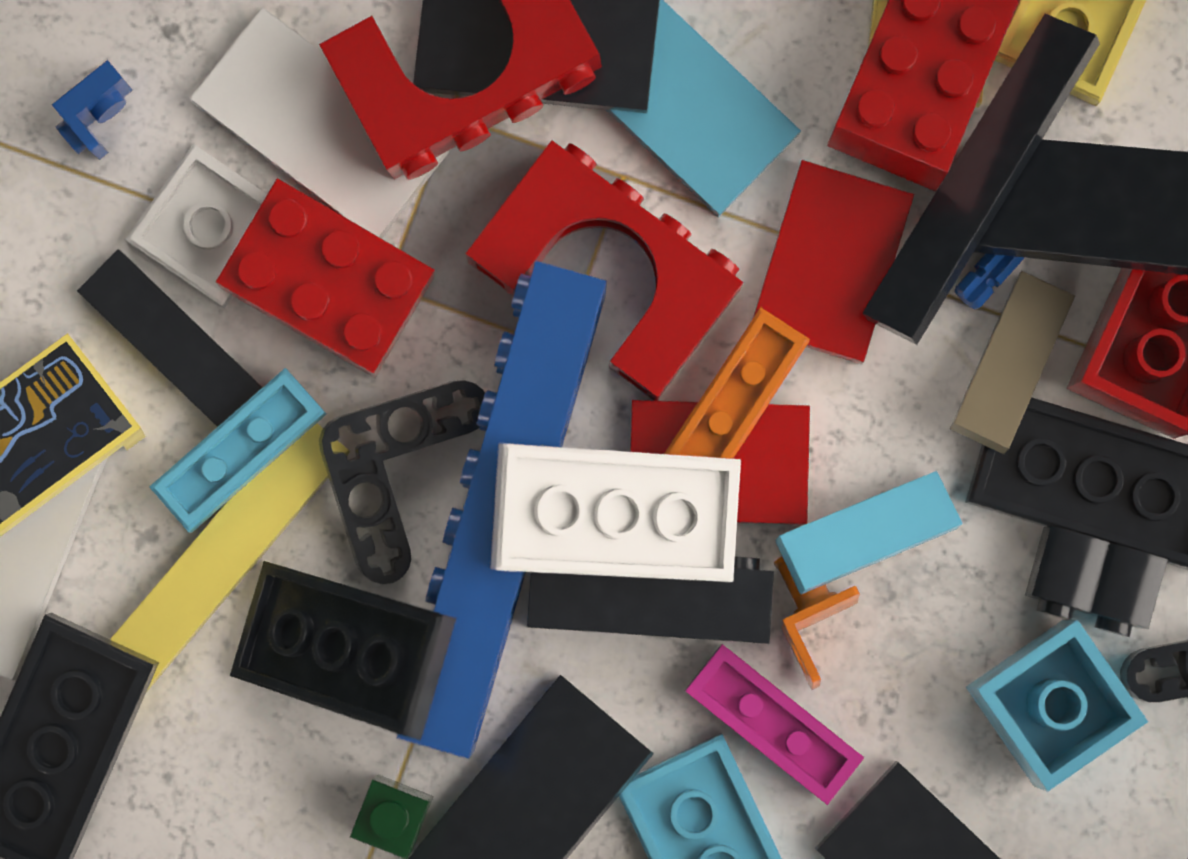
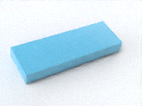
M284 368L149 488L184 528L192 533L327 414L289 370Z
M935 471L781 534L775 542L800 595L957 530L963 523L938 472Z

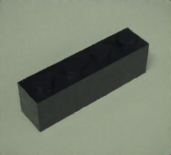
M735 557L733 582L531 572L527 627L770 644L774 571L760 570V558Z

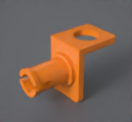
M781 556L775 560L774 565L779 570L797 606L793 615L782 619V631L811 690L820 686L821 678L798 631L857 604L860 593L856 586L838 594L836 592H829L825 584L800 595Z

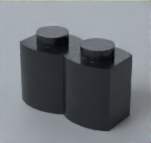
M1053 526L1043 527L1025 596L1039 600L1036 610L1038 612L1072 620L1074 610L1097 617L1095 628L1130 637L1132 627L1149 629L1168 559Z

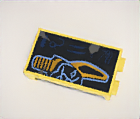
M68 333L0 382V537L122 446L129 450L146 437L139 424Z

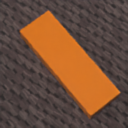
M760 307L664 455L733 459L808 345L810 339Z

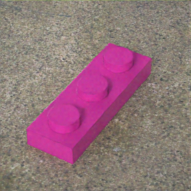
M723 644L718 647L684 690L826 805L830 803L865 758Z

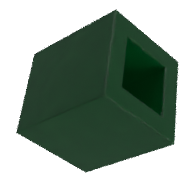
M378 774L370 783L350 838L398 857L408 859L414 849L434 796Z

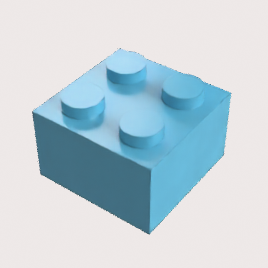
M1078 620L1060 621L966 686V689L1032 785L1047 792L1148 723L1144 714Z

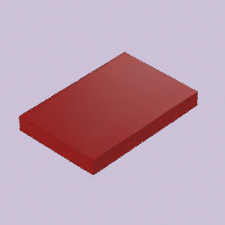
M801 160L753 318L761 307L809 338L810 341L806 346L807 348L863 364L875 327L874 323L866 319L863 311L896 258L915 194Z
M632 400L630 452L665 454L698 402ZM768 404L733 459L741 460L737 523L807 524L810 405Z

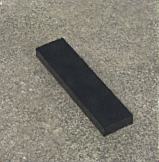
M117 249L77 290L86 301L217 427L263 388L120 249Z

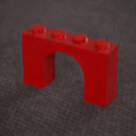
M498 0L513 28V48L509 62L502 74L489 87L479 93L463 98L437 97L415 86L403 73L373 16L362 20L319 45L386 170L394 180L403 175L407 180H412L435 168L438 165L437 156L456 146L460 152L469 150L488 139L491 135L488 129L507 118H510L512 123L525 120L542 109L543 104L541 100L560 89L563 90L565 95L574 93L590 84L596 78L593 71L602 67L600 54L570 0Z
M551 140L465 253L467 261L514 296L520 274L531 276L535 261L542 262L559 241L574 232L589 228H605L622 233L632 239L645 252L652 265L656 285L655 296L645 315L609 361V368L650 399L657 401L740 291L744 282L735 276L739 268L717 250L710 249L706 255L690 243L688 239L692 235L691 232L670 215L663 213L660 219H658L640 206L644 201L643 196L626 182L616 178L611 184L594 172L593 169L597 163L583 150L571 143H568L565 149H563Z

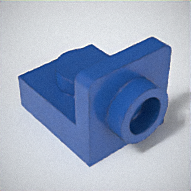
M107 60L52 104L64 119L55 127L78 155L88 148L100 160L108 154V151L90 131L88 126L95 120L98 123H104L113 118L126 105L124 97L133 90Z

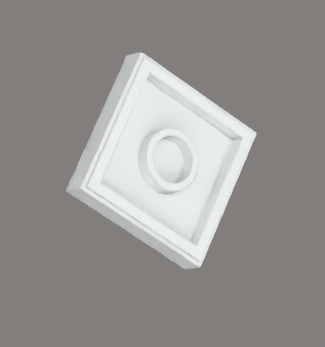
M193 144L125 240L225 308L233 296L221 289L216 280L267 194Z

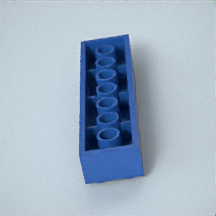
M535 261L531 276L522 273L519 276L511 308L514 309L513 316L518 317L519 320L514 334L504 331L501 337L494 367H497L496 373L502 374L498 392L487 390L477 420L480 430L486 432L480 451L469 449L460 478V484L464 488L469 489L463 510L453 507L450 512L442 543L452 546L446 569L435 566L425 602L435 605L434 612L454 617L456 622L422 739L408 738L397 734L398 739L467 759L475 751L526 575V571L491 569L499 444L563 447L606 298V280Z

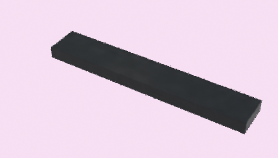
M1046 13L1044 14L864 309L863 315L868 321L918 345L1099 47L1100 42L1096 34Z

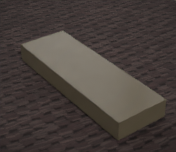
M1024 271L1020 272L950 426V430L1002 454L1007 452L1076 295Z

